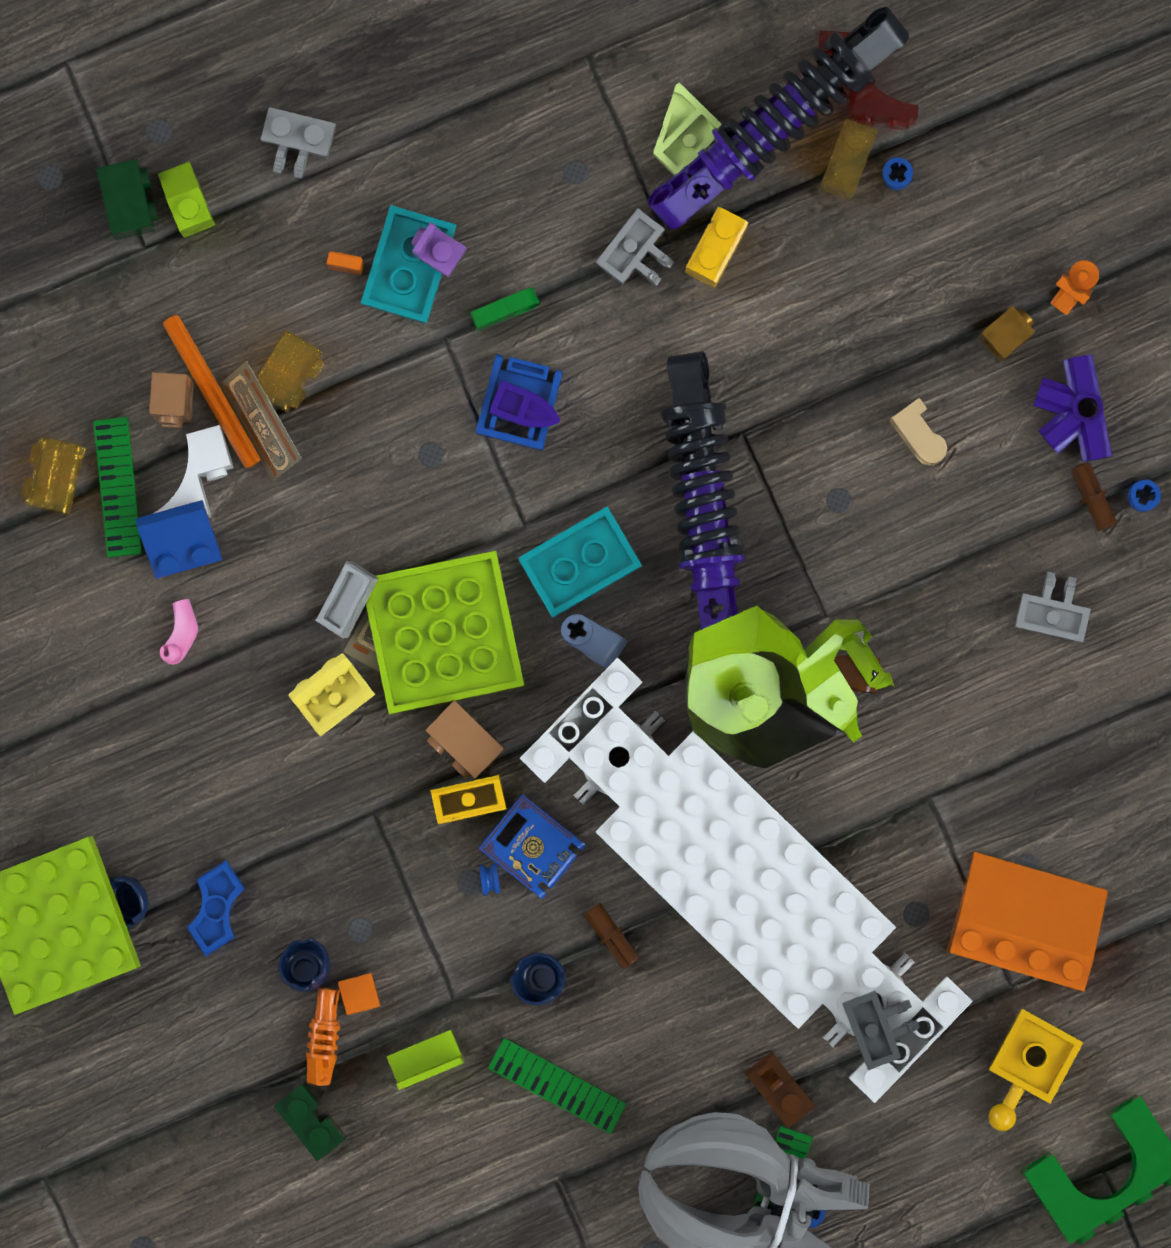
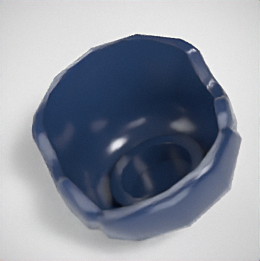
M125 875L109 879L126 927L129 928L139 923L148 911L149 900L146 889L137 879Z
M311 937L307 940L292 941L281 954L278 964V971L283 983L297 992H308L318 989L328 979L331 969V962L326 948Z
M537 952L521 959L513 975L510 977L514 995L524 1003L535 1006H543L555 1001L562 993L566 981L565 970L562 964L550 954Z

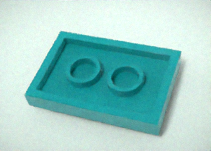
M390 205L362 296L361 305L427 325L442 274L413 256L412 250L415 246L411 245V242L420 227L426 229L430 222L451 238H454L457 225Z
M608 506L518 558L552 619L642 567Z

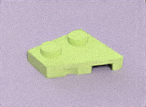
M680 83L674 88L671 102L653 152V156L674 176L683 167L699 156L698 152L703 148L705 150L708 149L715 142L712 130L722 125Z

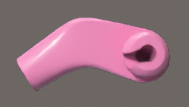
M189 599L180 600L172 604L174 630L159 652L160 658L171 665L178 664L185 658L198 633L197 620Z

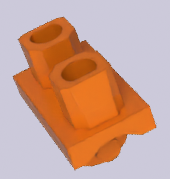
M1089 260L1077 261L1072 265L1070 271L1066 270L1056 283L1061 289L1055 295L1051 304L1065 315H1068L1078 301L1084 305L1094 291L1091 288L1099 280L1098 267Z

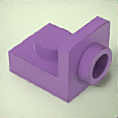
M431 222L426 229L420 227L411 242V245L415 246L412 250L413 256L447 278L450 277L467 250V247L437 229V226Z

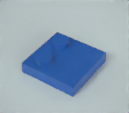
M203 500L136 519L137 529L156 579L222 560L221 551Z

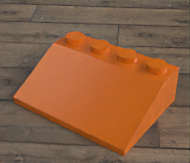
M974 852L946 952L1085 992L1094 960L1108 890Z

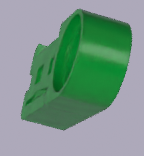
M532 287L470 312V316L477 332L501 321L534 309L540 305V301Z

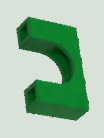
M1137 1094L1107 1113L1127 1143L1132 1158L1129 1177L1117 1191L1099 1197L1081 1193L1072 1184L1051 1152H1047L1020 1170L1069 1244L1075 1241L1078 1245L1086 1242L1095 1235L1093 1229L1104 1222L1108 1226L1118 1221L1125 1215L1122 1211L1132 1203L1136 1206L1145 1203L1153 1197L1152 1190L1161 1184H1164L1165 1187L1171 1185V1142L1141 1096Z

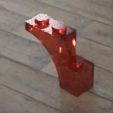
M819 30L817 47H820L831 56L833 54L832 51L827 52L822 44L831 36L830 33L833 31ZM838 32V33H839L841 36L845 37V36H847L850 32ZM869 84L859 93L848 89L847 121H854V126L868 128L874 127L875 123H887L888 128L906 130L909 129V125L916 124L918 105L893 99L880 91L874 84Z

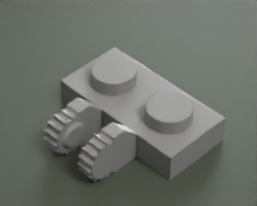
M269 107L261 142L278 146L273 172L281 174L285 168L288 149L299 152L294 165V177L302 179L309 154L328 159L336 124Z
M637 208L598 258L596 265L622 285L633 271L636 270L642 277L657 286L661 278H659L655 271L641 263L643 258L649 253L661 266L668 269L672 267L674 261L654 246L665 229Z
M1047 572L1041 597L1025 593L1021 595L1014 628L1083 643L1091 609L1072 604L1077 578L1069 576L1065 581L1063 600L1060 602L1051 600L1056 578L1055 573Z

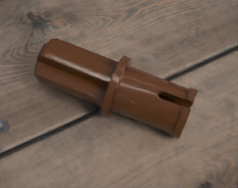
M1086 462L1074 467L1072 475L1084 499L1081 503H1086L1097 527V532L1118 523L1105 497L1107 491L1102 490L1091 464Z
M601 902L583 915L600 937V945L605 944L621 968H628L638 960V955L620 932L623 928L621 926L618 928Z

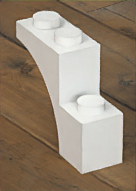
M220 425L186 434L189 453L184 479L170 501L155 513L203 500L208 517H212L201 477L206 476L207 481L216 480L227 476L226 470L234 468L225 435Z

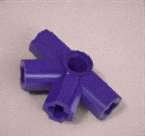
M1093 354L1063 360L1067 385L1043 377L1033 406L1057 414L1038 432L1057 454L1078 437L1082 462L1112 457ZM1089 399L1096 404L1097 413L1093 417L1086 418L1079 414L1078 404L1082 400Z

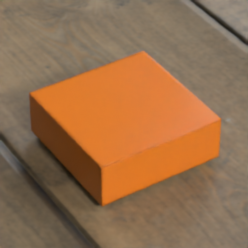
M334 251L328 253L326 263L328 269L360 276L363 274L365 265L362 257Z
M372 973L338 982L346 1015L381 1006Z

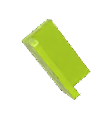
M451 1029L387 1056L397 1081L396 1086L398 1090L464 1063L463 1056Z

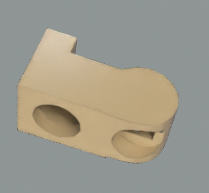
M918 398L893 416L889 422L921 464L934 466L945 457L947 444L944 438L932 432L921 417L927 408L921 399Z

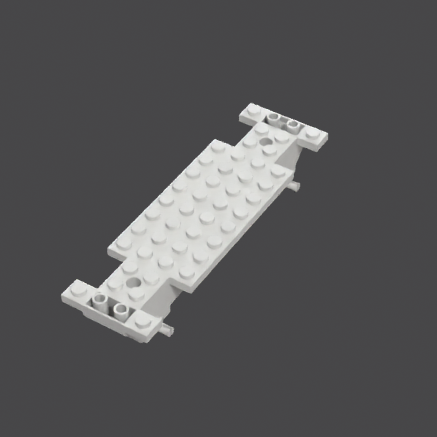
M616 658L520 759L546 783L570 758L584 772L588 780L573 795L576 799H579L588 790L580 800L585 805L599 791L607 794L620 807L605 821L596 833L798 1029L824 1004L832 1012L837 1022L823 1036L827 1042L834 1036L829 1042L834 1048L847 1032L854 1036L842 1005L843 1002L874 990L881 997L883 1009L909 1000L912 1007L908 1011L886 1017L891 1030L908 1021L917 1020L919 1024V1029L894 1038L901 1058L871 1070H867L865 1062H863L849 1077L857 1087L876 1103L973 1001L947 976L921 1001L904 984L901 978L915 963L910 958L900 967L909 958L905 952L891 967L883 964L872 953L896 927L713 749L697 736L694 731L668 756L654 742L651 736L665 722L660 717L652 726L650 725L659 716L656 711L640 725L633 722L619 708L643 682L620 659ZM616 747H623L629 753V761L623 767H615L609 761V753Z

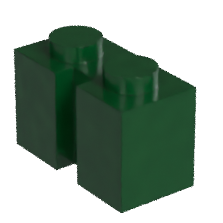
M137 159L96 168L113 238L119 240L156 231L154 221L159 220L155 200L148 201L146 188L152 187L148 168H141Z
M304 1082L274 1107L314 1159L318 1161L343 1142L347 1136L331 1115L323 1120L315 1109L321 1105V1102Z

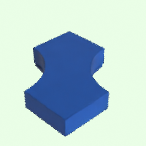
M227 860L197 879L202 892V905L198 916L188 925L187 929L205 957L235 938L231 928L230 913L234 901L245 890V887Z

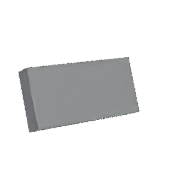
M346 561L316 621L341 638H348L379 578L355 562Z

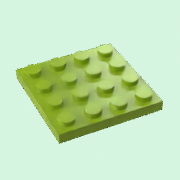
M496 551L376 576L379 579L366 602L389 715L525 686Z
M93 836L0 871V978L14 1015L141 967Z

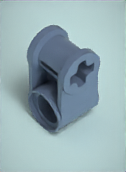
M573 614L567 617L560 628L561 636L567 644L581 651L586 657L606 669L620 656L628 642L603 625L600 626L580 614ZM578 621H581L583 623L582 630L586 632L585 636H577L575 639H571L569 637L571 631L567 628L568 624H576Z

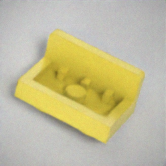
M342 653L328 660L322 669L309 679L298 683L288 696L321 737L373 697L375 693Z

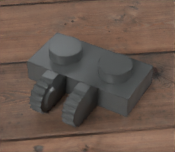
M874 990L842 1003L867 1070L900 1059L901 1055L894 1038L920 1028L917 1020L905 1022L892 1030L889 1027L886 1017L908 1011L912 1007L909 1000L883 1009Z

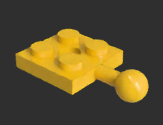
M1021 1008L988 1070L1013 1083L1003 1103L996 1104L991 1108L988 1115L990 1125L998 1131L1011 1129L1016 1122L1014 1109L1025 1090L1051 1104L1084 1042ZM1033 1046H1040L1045 1052V1059L1038 1066H1032L1026 1060V1053Z

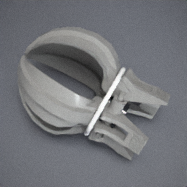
M712 1112L691 1117L682 1123L673 1125L662 1133L646 1155L644 1167L652 1171L664 1166L700 1165L751 1175L757 1182V1191L763 1195L761 1207H752L748 1213L736 1216L702 1211L665 1195L648 1171L641 1172L638 1186L639 1201L646 1218L657 1237L669 1248H831L808 1231L814 1210L868 1209L870 1184L858 1181L857 1176L852 1174L849 1175L837 1170L818 1168L812 1159H799L794 1154L784 1153L767 1129L757 1125L752 1120L738 1114ZM769 1201L773 1202L771 1210L767 1209Z

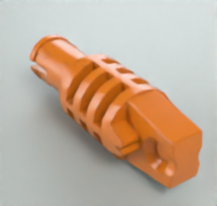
M319 987L317 989L315 1018H312L311 1022H309V1027L312 1028V1031L308 1032V1037L311 1040L307 1042V1047L310 1049L306 1052L307 1083L326 1086L331 1083L333 1069L337 1060V1054L334 1053L335 1050H338L336 1041L339 1040V1035L337 1031L340 1030L341 1026L339 1021L336 1020L340 990Z

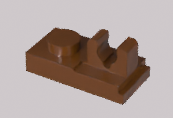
M772 1051L744 1072L787 1128L791 1127L815 1107Z

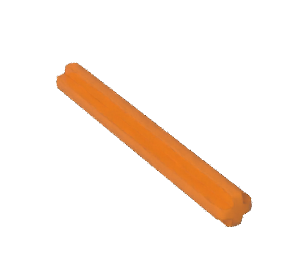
M178 315L169 317L163 322L164 328L245 468L253 467L261 461L259 454L181 318Z

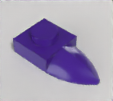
M501 380L489 413L528 427H547L560 422L556 411L542 397L532 391Z

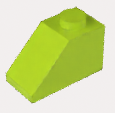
M190 161L158 174L167 202L183 238L215 226Z

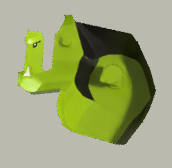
M755 606L693 634L688 648L685 700L689 722L697 736L723 753L751 766L766 769L841 733H845L853 743L862 737L857 724L856 709L858 700L834 662L839 649L848 652L869 687H874L877 690L890 684L894 687L891 673L883 671L867 642L872 636L859 620L835 619L804 649L800 639L779 619L760 607Z

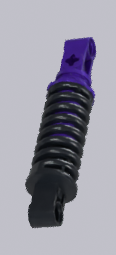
M881 7L875 10L863 23L845 37L835 30L831 32V36L822 44L827 52L832 51L833 54L831 56L820 47H816L812 51V56L818 65L816 68L805 59H801L797 64L804 78L800 80L793 72L787 71L783 75L786 86L782 88L779 84L772 83L769 86V92L772 95L770 99L761 94L757 95L754 102L758 108L754 112L747 106L740 109L743 121L738 123L735 119L729 118L718 128L715 127L712 130V134L716 142L708 147V149L705 150L703 148L698 152L699 156L683 167L668 182L652 192L647 202L651 209L669 229L679 228L724 189L729 190L732 188L733 181H736L738 177L743 175L750 181L755 180V177L765 168L759 160L772 164L776 160L775 147L782 152H786L791 147L788 139L789 136L796 140L804 138L805 131L802 125L805 124L812 129L816 128L820 122L814 109L822 115L830 117L834 113V108L829 97L840 105L846 104L848 102V95L843 85L851 91L859 93L869 84L875 83L876 81L871 70L891 53L899 50L909 38L908 31L888 7Z
M699 351L668 357L667 369L671 382L674 407L661 411V418H663L668 427L675 426L666 432L665 438L668 442L677 444L670 448L667 454L671 461L678 462V464L670 469V476L681 481L674 485L672 493L675 497L684 499L674 507L677 515L686 517L677 524V531L680 534L688 535L687 538L679 543V548L683 552L679 565L680 569L692 571L694 582L691 584V591L697 592L702 630L738 614L735 587L740 586L739 578L735 577L734 565L743 562L745 555H743L742 546L737 543V539H730L731 536H736L740 532V528L737 525H728V518L735 517L738 512L735 507H726L725 501L735 497V491L732 488L724 489L723 484L724 481H729L733 478V473L730 470L721 471L716 469V464L729 462L731 459L728 452L714 453V446L726 444L728 436L727 434H712L711 427L714 430H723V425L726 423V404L711 401L709 364L705 352ZM722 604L724 607L723 611L713 614V607Z

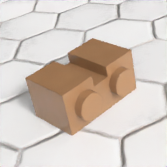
M152 372L149 414L154 417L158 424H162V428L182 429V424H191L194 382L187 374Z
M455 700L425 730L431 735L426 741L440 755L446 750L455 759L451 765L465 779L470 774L477 779L505 750Z

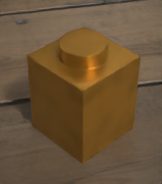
M1012 306L986 328L978 338L1001 363L1035 333V330L1031 327L1034 325V322L1023 309L1017 311Z

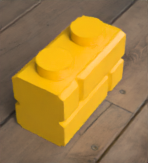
M718 206L711 219V223L708 224L686 266L685 273L716 288L747 230L749 222Z
M499 775L431 790L439 825L507 810Z

